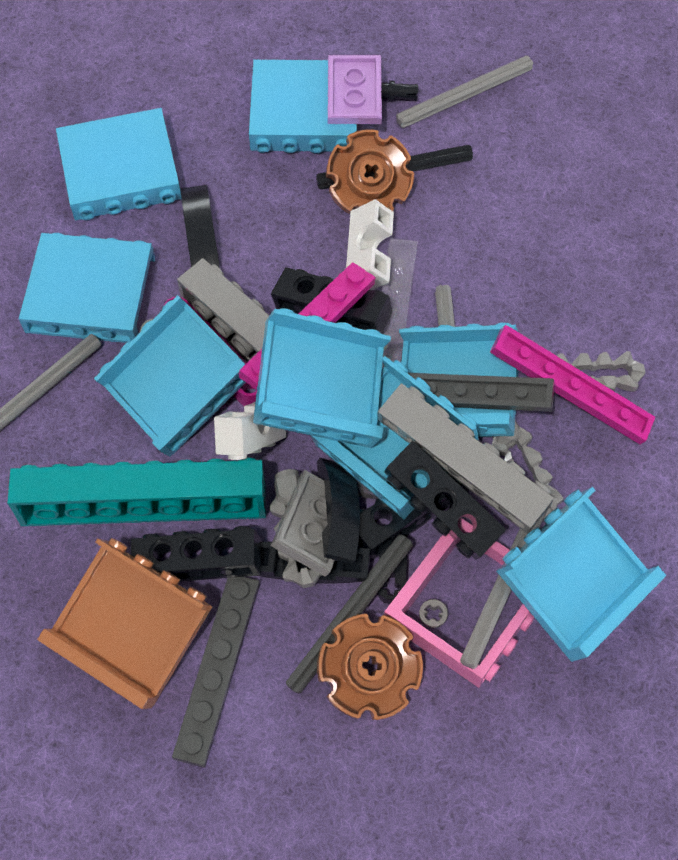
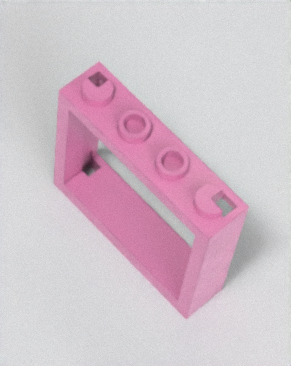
M461 517L458 519L460 531L471 533L473 525ZM449 534L446 537L442 535L385 610L384 616L395 619L405 626L413 635V639L410 641L479 688L485 679L490 682L500 669V666L497 664L498 660L503 654L507 657L511 654L518 643V640L514 637L520 629L526 632L535 617L522 604L477 668L471 669L461 664V652L406 615V612L457 544ZM495 541L485 554L503 565L504 561L502 558L510 550Z

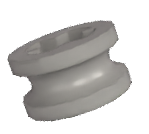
M436 599L424 602L419 610L420 620L430 628H437L443 625L448 616L445 604ZM428 608L433 611L439 609L441 611L439 618L441 619L436 621L432 618L428 621L425 618L428 615L426 610Z

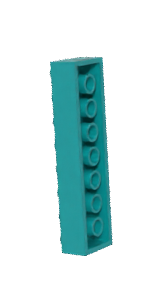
M248 457L238 461L210 459L207 462L179 460L176 463L148 461L145 464L117 462L114 465L86 463L83 466L54 464L52 467L23 465L21 468H10L7 503L21 527L266 518V484L262 460Z

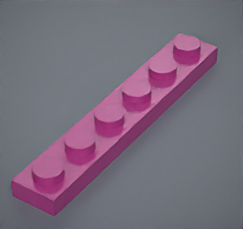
M352 262L299 315L319 316L325 321L336 323L375 284L376 277ZM262 349L239 370V378L256 390Z
M505 325L500 329L491 348V354L530 378L554 379V392L636 443L642 444L647 440L655 416L511 327Z

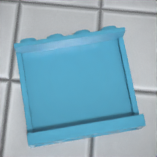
M253 60L249 123L251 151L263 153L268 151H284L287 153L311 151L313 153H320L322 151H333L336 145L347 146L346 138L349 134L357 131V124H328V60Z
M162 108L56 128L69 203L75 220H90L95 216L115 215L124 210L144 209L149 205L169 204L181 199L179 181Z
M41 233L19 316L24 332L85 339L90 334H93L101 341L121 343L132 341L139 334L137 321L150 261H155L152 243L122 241L115 238H91L86 235L70 236L61 233Z
M178 295L173 300L168 301L163 306L162 311L153 320L147 322L142 327L141 332L132 341L127 342L111 362L103 365L100 373L94 378L96 382L103 385L151 437L154 446L169 457L246 383L239 378V370L245 365V362Z
M274 309L265 322L253 423L372 448L382 439L383 427L377 425L383 350L390 342L391 336L381 334L374 329L362 330L354 328L352 325L344 322L333 323L325 321L319 316L295 314L290 309Z
M498 323L489 326L468 324L461 327L440 325L432 328L411 326L410 328L399 329V333L404 341L401 363L408 369L409 373L518 377L519 370L490 353L503 326L507 325L517 332L518 329L516 325L509 323ZM453 408L460 415L465 413L476 422L478 436H514L516 410Z
M386 356L382 358L384 368L381 373L378 410L401 383L407 388L413 386L425 396L424 400L433 407L434 405L442 407L449 414L450 417L448 419L456 425L464 424L475 434L474 438L476 440L479 439L476 428L477 424L469 415L465 413L460 415L453 409V404L442 395L437 397L430 391V386L423 379L418 377L415 380L408 374V369L398 360L392 362ZM378 419L377 425L383 427L382 439L372 448L310 435L319 449L401 518L405 519L414 510L409 503L411 498L403 490L398 492L385 480L388 476L384 473L386 467L409 443ZM420 473L411 475V483L414 487L422 489L427 486V480L424 475Z
M593 487L583 492L577 489L564 499L566 506L561 510L557 508L544 518L546 525L541 529L536 527L523 538L526 543L520 549L515 547L502 558L505 563L496 571L571 662L587 658L666 576L659 566L647 569L589 500L588 497L596 491Z

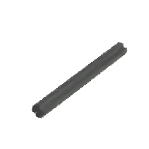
M398 535L369 572L366 581L359 585L287 679L286 685L292 691L299 694L317 673V660L322 644H333L335 637L332 634V630L344 620L362 614L413 547L410 539L404 535Z

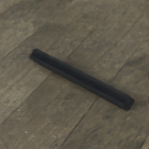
M463 145L411 155V160L406 165V168L414 172L470 161L473 159V150L471 145ZM373 171L370 173H365L366 178L370 176L374 177L375 175ZM326 172L316 175L319 189L330 188L334 184L331 178H326Z

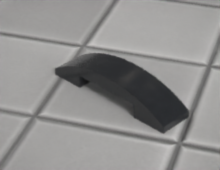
M207 185L180 188L191 267L203 258L210 265L215 264L220 268Z
M319 458L317 461L318 477L324 480L327 526L322 531L324 558L353 564L356 560L360 530V504L355 478L336 462Z
M261 542L260 576L284 580L283 572L288 561L279 557L278 550L271 546L272 542ZM358 548L356 560L353 564L335 560L330 573L327 576H320L316 583L337 584L366 581L369 571L370 549ZM297 561L298 571L301 572V569L307 566Z

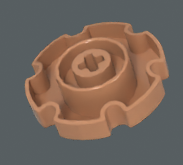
M378 130L356 131L347 136V146L336 145L333 149L326 167V178H331L334 181V184L329 188V193L335 203L346 213L350 214L352 210L374 199L393 211L392 203L398 202L403 204L408 197L414 181V172L406 168L411 157L404 145L392 135L384 140L379 137ZM373 171L375 173L374 177H365L366 172L370 173Z
M360 614L338 624L332 630V634L335 637L334 643L322 644L317 660L319 682H327L331 686V691L326 696L329 702L340 712L356 719L360 718L365 710L370 712L372 720L388 718L400 712L409 704L405 696L408 689L418 690L422 680L423 661L421 652H414L409 648V642L413 639V635L401 623L384 615L379 617L377 623H372L368 618V614ZM369 658H371L372 664L377 665V670L371 672L370 675H368V670L363 669L362 666L363 663L369 661Z

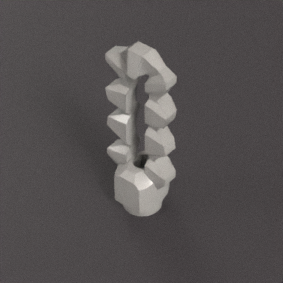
M626 351L614 361L608 352H603L599 354L594 362H592L588 353H580L571 363L572 366L579 370L627 369L629 375L620 377L601 376L596 378L590 376L613 391L618 387L625 391L635 392L638 389V382L646 373L644 364L632 359L631 351ZM563 353L557 355L559 358L569 363Z
M515 420L514 436H491L493 439L492 446L499 451V456H505L504 461L509 464L510 461L514 462L508 449L517 445L529 470L532 471L534 480L543 483L550 489V495L554 499L551 506L547 509L545 518L564 499L556 489L549 485L553 479L552 475L546 469L539 467L542 463L541 453L527 446L532 440L531 433L518 426Z
M287 469L275 475L276 497L270 505V511L272 515L281 519L299 479V472L297 470ZM281 520L274 527L275 533L279 527ZM278 550L279 557L288 561L283 572L285 582H294L302 588L314 586L320 576H322L312 569H307V567L302 568L301 572H299L297 561Z

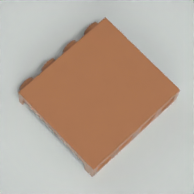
M111 538L110 541L97 539L95 543L100 545L101 548L53 628L43 629L37 640L139 708L149 709L155 705L213 606L204 601L207 596L192 587H189L187 591L179 586L180 579L165 570L160 574L152 569L154 563L140 554L133 557L125 552L128 547L114 538Z

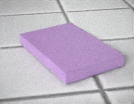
M328 55V124H382L381 55Z

